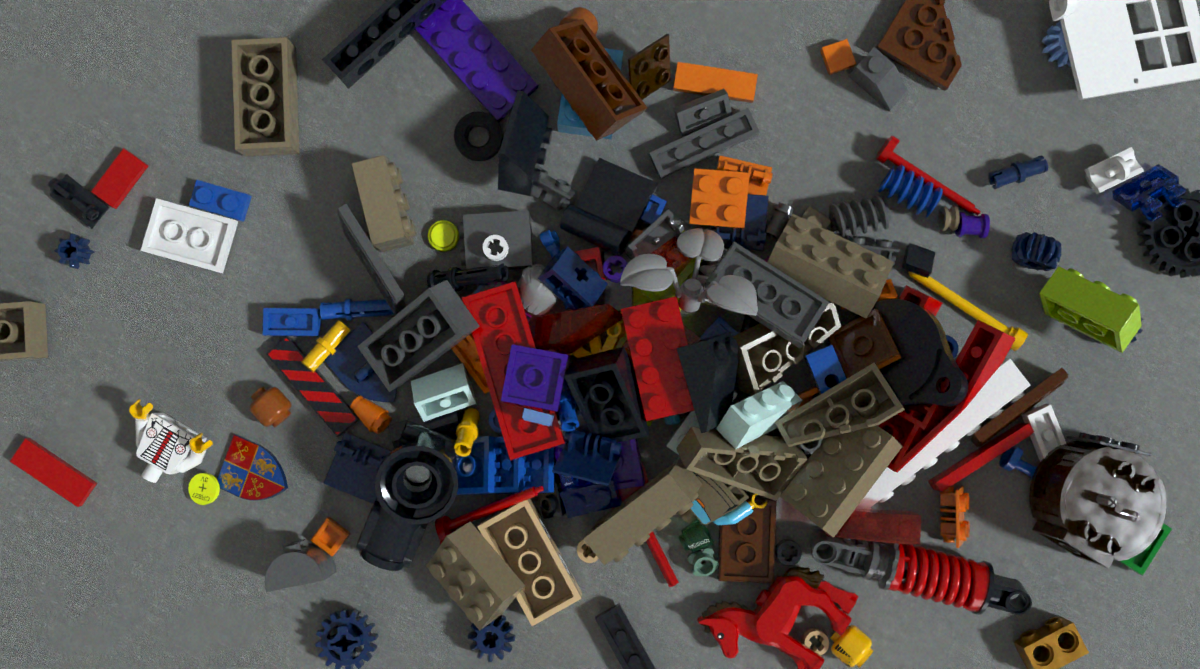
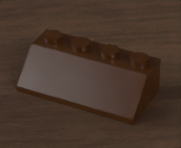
M584 19L549 28L531 49L539 64L549 74L555 86L567 99L573 111L577 113L588 132L596 141L613 134L647 109V106Z

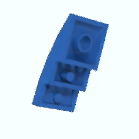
M483 436L477 437L473 442L470 455L462 457L456 454L453 460L458 475L457 495L516 494L533 486L539 487L541 485L544 491L539 493H554V473L552 472L554 468V447L510 460L503 437Z

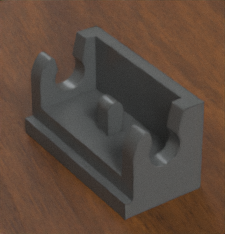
M668 209L628 245L625 254L631 260L642 254L662 256L677 243V239L684 231V227L682 224L679 226L673 221L674 214Z

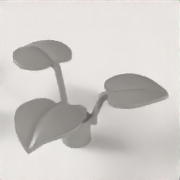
M690 229L681 233L677 239V249L686 257L696 258L692 279H687L682 283L681 288L674 269L667 267L665 258L656 254H642L633 258L626 265L621 276L620 286H632L646 291H663L673 282L676 290L675 296L679 298V307L685 312L697 311L700 308V304L705 302L706 296L713 304L730 311L754 316L758 312L755 287L744 277L736 275L723 276L719 283L712 281L703 291L701 283L697 280L701 259L710 262L717 261L724 251V243L720 235L709 229Z

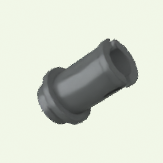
M780 202L778 206H774L775 212L765 229L766 234L777 239L781 236L794 211L792 207Z

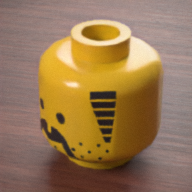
M849 625L842 635L835 631L830 638L834 641L831 646V652L847 667H854L856 665L860 668L873 653L871 649L872 640L855 625Z

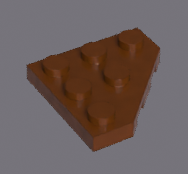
M905 0L876 49L886 57L946 91L962 64L953 42L955 37L950 18H947L944 8L945 0Z

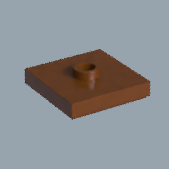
M877 309L872 310L867 318L861 316L840 327L828 337L846 379L872 363H875L878 369H881L901 358Z

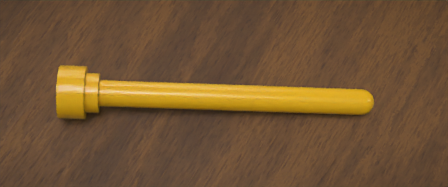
M910 271L908 272L911 278L977 321H982L1015 337L1016 339L1010 348L1013 351H1017L1025 342L1028 333L1021 328L1007 327L930 276L927 278Z

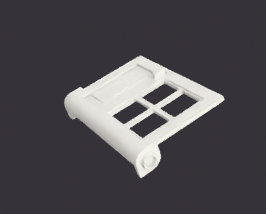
M1049 0L1053 21L1060 20L1079 100L1199 80L1200 16L1196 0H1179L1185 27L1163 30L1156 0ZM1148 1L1155 31L1133 35L1126 4ZM1187 33L1194 63L1172 67L1165 36ZM1157 37L1164 68L1142 72L1135 41Z

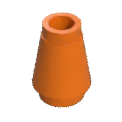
M361 395L354 399L350 405V408L369 432L374 431L376 434H380L388 427L392 420V417L388 415V410Z

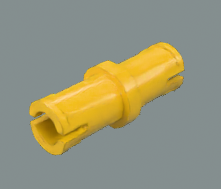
M338 320L322 338L319 337L316 340L317 344L301 363L314 372L330 354L333 355L336 352L335 348L350 332V329Z
M466 409L462 422L457 426V439L454 449L455 453L459 456L465 457L470 455L473 442L478 437L480 413L477 409Z

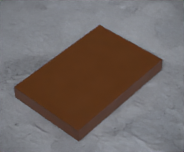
M754 498L757 505H761L765 501H768L764 508L752 509L753 513L736 524L719 526L718 581L774 583L777 500Z

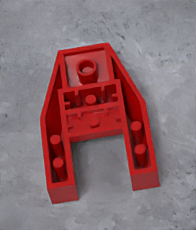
M907 285L899 299L913 302L927 309L934 316L937 315L942 305V302ZM978 320L956 359V363L968 380V392L964 400L953 407L930 404L903 406L905 410L877 425L891 434L902 446L887 466L889 469L898 473L967 407L1003 363L1016 339L1015 337ZM945 379L941 383L940 389L942 393L949 390V379Z

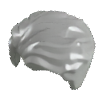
M542 264L528 266L522 271L517 287L521 291L520 297L524 309L529 313L540 316L546 314L559 300V297L538 279L545 267Z

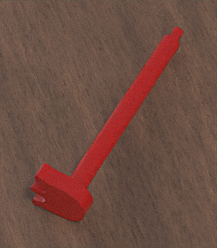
M894 136L887 138L878 152L876 160L882 164L886 160L891 161L897 166L902 164L905 167L904 171L912 170L914 172L915 178L922 176L924 184L930 181L933 183L934 190L938 187L942 188V195L967 212H973L977 216L980 214L981 211L975 208L973 203L894 153L893 150L900 140Z
M533 486L454 519H450L448 516L436 519L435 528L440 545L447 535L456 531L455 528L533 498L539 492L544 491L543 486Z

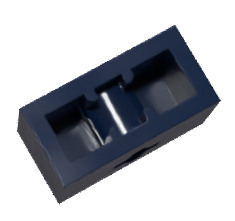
M568 246L552 257L538 277L545 286L577 315L592 308L608 285L596 271L589 267Z

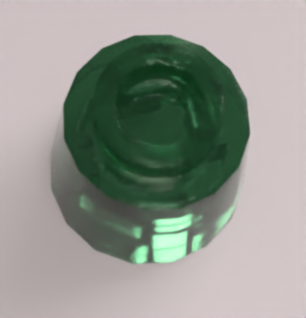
M698 518L681 530L682 535L678 536L685 551L691 550L696 552L714 545L709 530Z

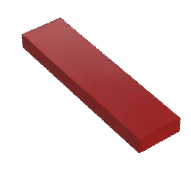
M1018 423L928 480V483L933 490L943 492L1032 435L1034 430L1029 423Z

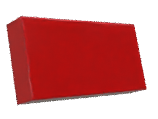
M123 148L91 192L111 207L117 209L149 165Z

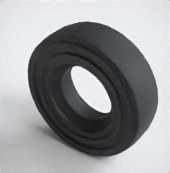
M479 111L471 112L463 116L457 123L454 131V141L459 152L467 159L486 161L499 152L503 141V131L499 122L492 115ZM474 127H484L489 132V140L485 145L476 147L469 142L468 135Z

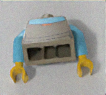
M693 472L702 483L697 492L699 496L692 502L694 505L680 516L689 524L698 518L703 525H708L711 522L718 526L732 525L753 513L752 509L764 508L768 501L757 505L754 498L758 494L753 493L750 501L747 502L746 500L749 497L742 489Z

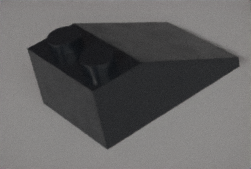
M731 332L701 339L677 348L701 433L708 432L717 427L729 407L732 406L739 349Z
M625 347L573 359L564 377L590 433H592L593 440L595 441L596 436L600 435V443L602 437L617 439L618 443L648 436L649 431L635 370Z

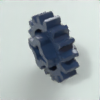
M346 608L341 611L340 616L335 611L330 615L331 621L325 619L321 623L325 629L317 631L316 635L322 639L316 642L315 646L323 648V651L318 656L319 658L327 656L326 666L333 662L336 664L335 669H341L342 666H345V669H353L354 665L360 669L364 665L363 660L368 662L373 657L370 652H374L377 649V645L372 643V641L378 638V634L371 633L375 623H366L367 614L359 618L357 609L349 615ZM339 624L337 628L338 633L330 636L333 627ZM345 635L348 640H352L350 645H348L347 641L342 640ZM364 645L362 652L355 656L356 647Z

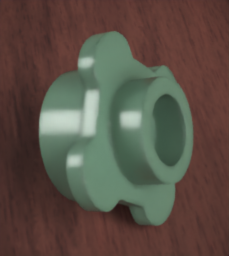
M705 547L703 551L692 552L688 555L687 559L693 565L692 572L695 576H709L719 567L718 561L714 560L712 548Z

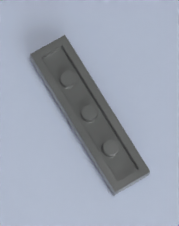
M746 108L649 152V156L659 178L662 179L748 140L760 132L749 108Z

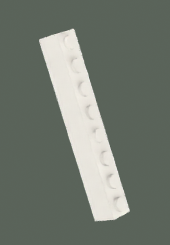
M1004 359L1000 367L967 407L898 473L887 467L849 518L855 520L856 518L862 519L872 511L870 507L878 501L882 503L891 498L894 494L893 490L899 485L905 486L916 478L915 473L920 469H928L938 461L937 456L944 451L948 453L960 444L958 440L965 435L970 436L980 430L982 427L980 424L987 418L993 419L1003 412L1002 407L1009 401L1013 403L1025 395L1024 390L1030 384L1011 359Z

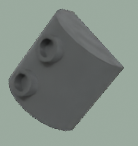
M308 539L291 542L290 545L283 546L284 554L278 556L269 565L265 575L266 592L324 581L337 572L335 562L332 556L319 546L308 544Z

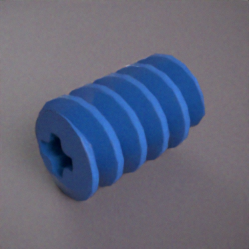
M902 164L895 169L893 166L880 184L878 192L881 193L888 188L887 198L890 199L895 194H898L897 204L906 199L908 200L907 210L916 205L915 214L919 215L925 210L927 212L925 218H927L940 201L943 189L938 187L933 190V183L930 181L923 185L924 178L922 176H918L913 180L914 172L910 170L904 174L905 167Z

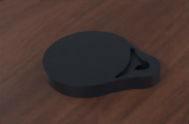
M886 299L876 302L872 310L877 309L880 312L901 356L900 359L879 370L902 406L930 404L953 407L960 404L967 395L968 380L956 363L943 327L937 318L927 309L907 300ZM857 314L856 317H855L853 320H855V319H857V318H859V317H861V316ZM945 379H949V390L942 393L940 389L941 383Z

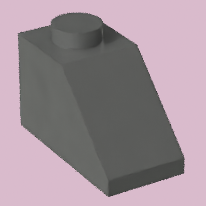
M875 47L849 75L853 81L888 111L908 91L895 64Z

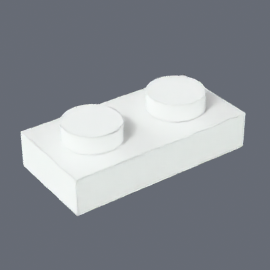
M1051 404L1041 405L1022 414L1024 422L1029 423L1034 430L1030 438L1040 462L1050 451L1066 444Z

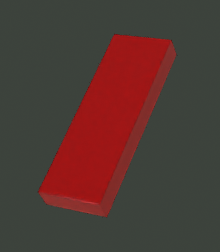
M31 438L24 439L10 460L11 463L77 507L84 504L97 485V482Z

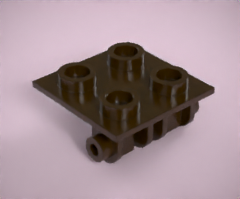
M669 34L664 35L628 59L629 77L626 79L642 100L671 81Z

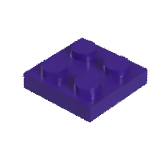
M512 344L501 401L558 412L569 355Z

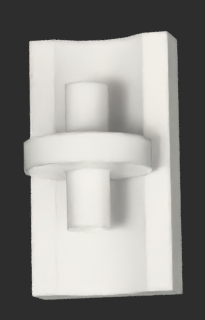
M1132 147L1084 170L1086 173L1085 178L1090 188L1094 189L1096 194L1144 172L1134 156Z

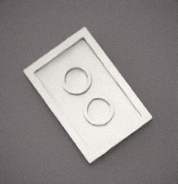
M156 198L141 251L223 273L238 221Z

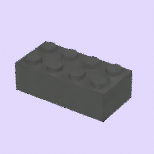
M448 280L427 289L357 347L387 390L391 392L408 382L480 326Z

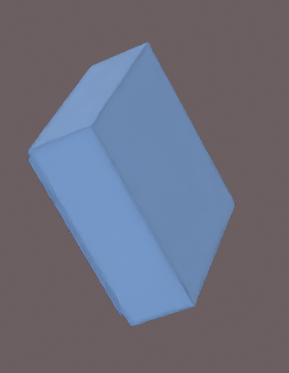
M524 408L523 420L548 427L552 426L553 415Z

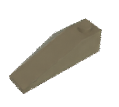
M872 363L779 419L775 424L786 444L791 447L876 426L905 409L876 364Z

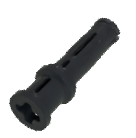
M504 263L465 270L451 267L448 271L442 272L431 270L427 275V285L430 288L448 280L456 292L463 289L464 286L506 281L509 273Z

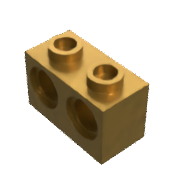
M1063 617L1050 618L1041 628L1025 631L1018 640L1013 642L1027 669H1059L1089 653L1074 623ZM1065 633V640L1058 644V637ZM1040 645L1041 651L1039 655L1034 657L1033 651Z

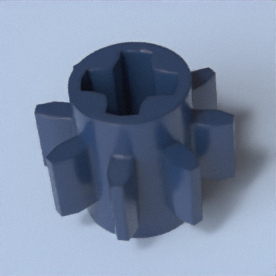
M70 234V239H59L60 244L54 252L58 253L61 257L59 260L60 264H69L70 268L79 269V263L90 264L89 258L94 251L90 250L88 246L90 243L89 239H80L79 235Z

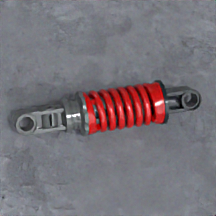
M823 529L813 532L809 539L815 561L820 564L840 568L847 572L860 573L863 578H876L879 589L900 591L902 594L910 593L914 597L921 596L925 600L931 598L933 602L942 601L944 605L952 604L956 608L963 606L967 611L977 615H981L987 607L1021 615L1026 613L1032 605L1031 597L1020 581L994 574L992 564L987 561L977 563L973 559H965L962 556H955L950 553L945 554L943 551H934L931 548L924 549L922 546H913L911 543L902 544L898 539L891 537L883 545L874 539L865 541L854 536L838 533L835 537H832ZM821 544L830 545L825 550L817 549ZM1019 594L1016 598L1010 599L1013 595Z

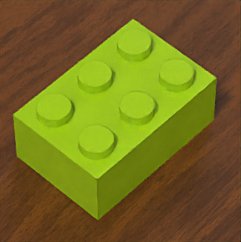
M1058 266L1039 293L1045 315L1121 353L1124 352L1142 326L1140 306L1135 298L1128 294L1122 293L1119 295L1110 291L1106 284L1100 281H1094L1093 283L1085 279L1080 272L1071 268L1066 270Z

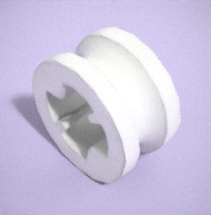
M491 235L483 242V252L490 260L500 261L507 256L509 247L503 237ZM494 241H500L503 251L500 254L497 252V255H492V250L488 248L491 242L494 245Z

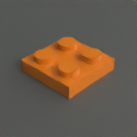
M694 168L689 224L744 228L750 172Z

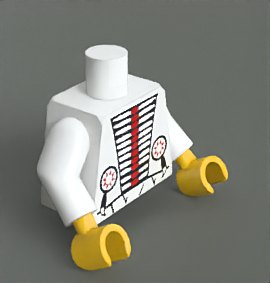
M138 399L130 406L129 412L135 418L136 446L138 448L136 456L148 463L141 474L144 479L157 483L163 472L169 475L179 472L184 473L202 463L206 450L213 445L211 440L205 443L207 438L203 436V433L192 430L165 413H152L150 415L149 412L153 409L151 403H147L142 407L140 404L141 400Z

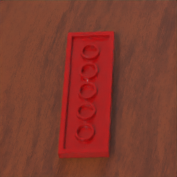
M516 282L463 297V303L480 326L472 332L510 460L565 444L556 411L501 401L511 345L536 349ZM524 408L553 415L552 426L548 427L523 420Z

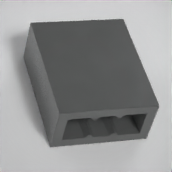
M529 210L463 214V222H459L460 239H464L465 249L460 250L461 265L466 266V269L504 263L508 270L525 269L528 266L534 265L531 214ZM500 235L506 240L509 250L503 260L492 261L484 254L483 242L487 237ZM494 241V245L491 242L488 248L492 250V255H497V252L500 254L503 251L500 241Z

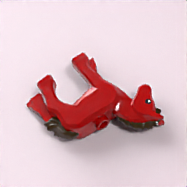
M792 567L787 569L783 575L777 577L768 590L763 589L755 601L758 605L754 610H750L745 605L741 606L734 601L732 603L722 601L721 603L717 602L715 606L710 605L707 611L702 612V616L697 618V621L705 626V633H712L719 643L724 656L727 658H735L738 654L737 642L739 635L753 642L778 648L795 661L798 669H820L824 663V658L789 635L801 606L807 605L820 608L829 618L831 628L839 635H842L851 622L852 618L848 614L856 604L859 596L834 587L826 580H822L824 575L820 574L818 570L810 571L809 567ZM833 602L838 603L842 610L836 607Z

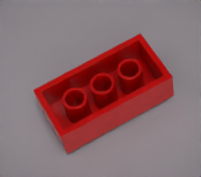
M677 296L621 309L646 421L695 411L677 352V348L688 344Z

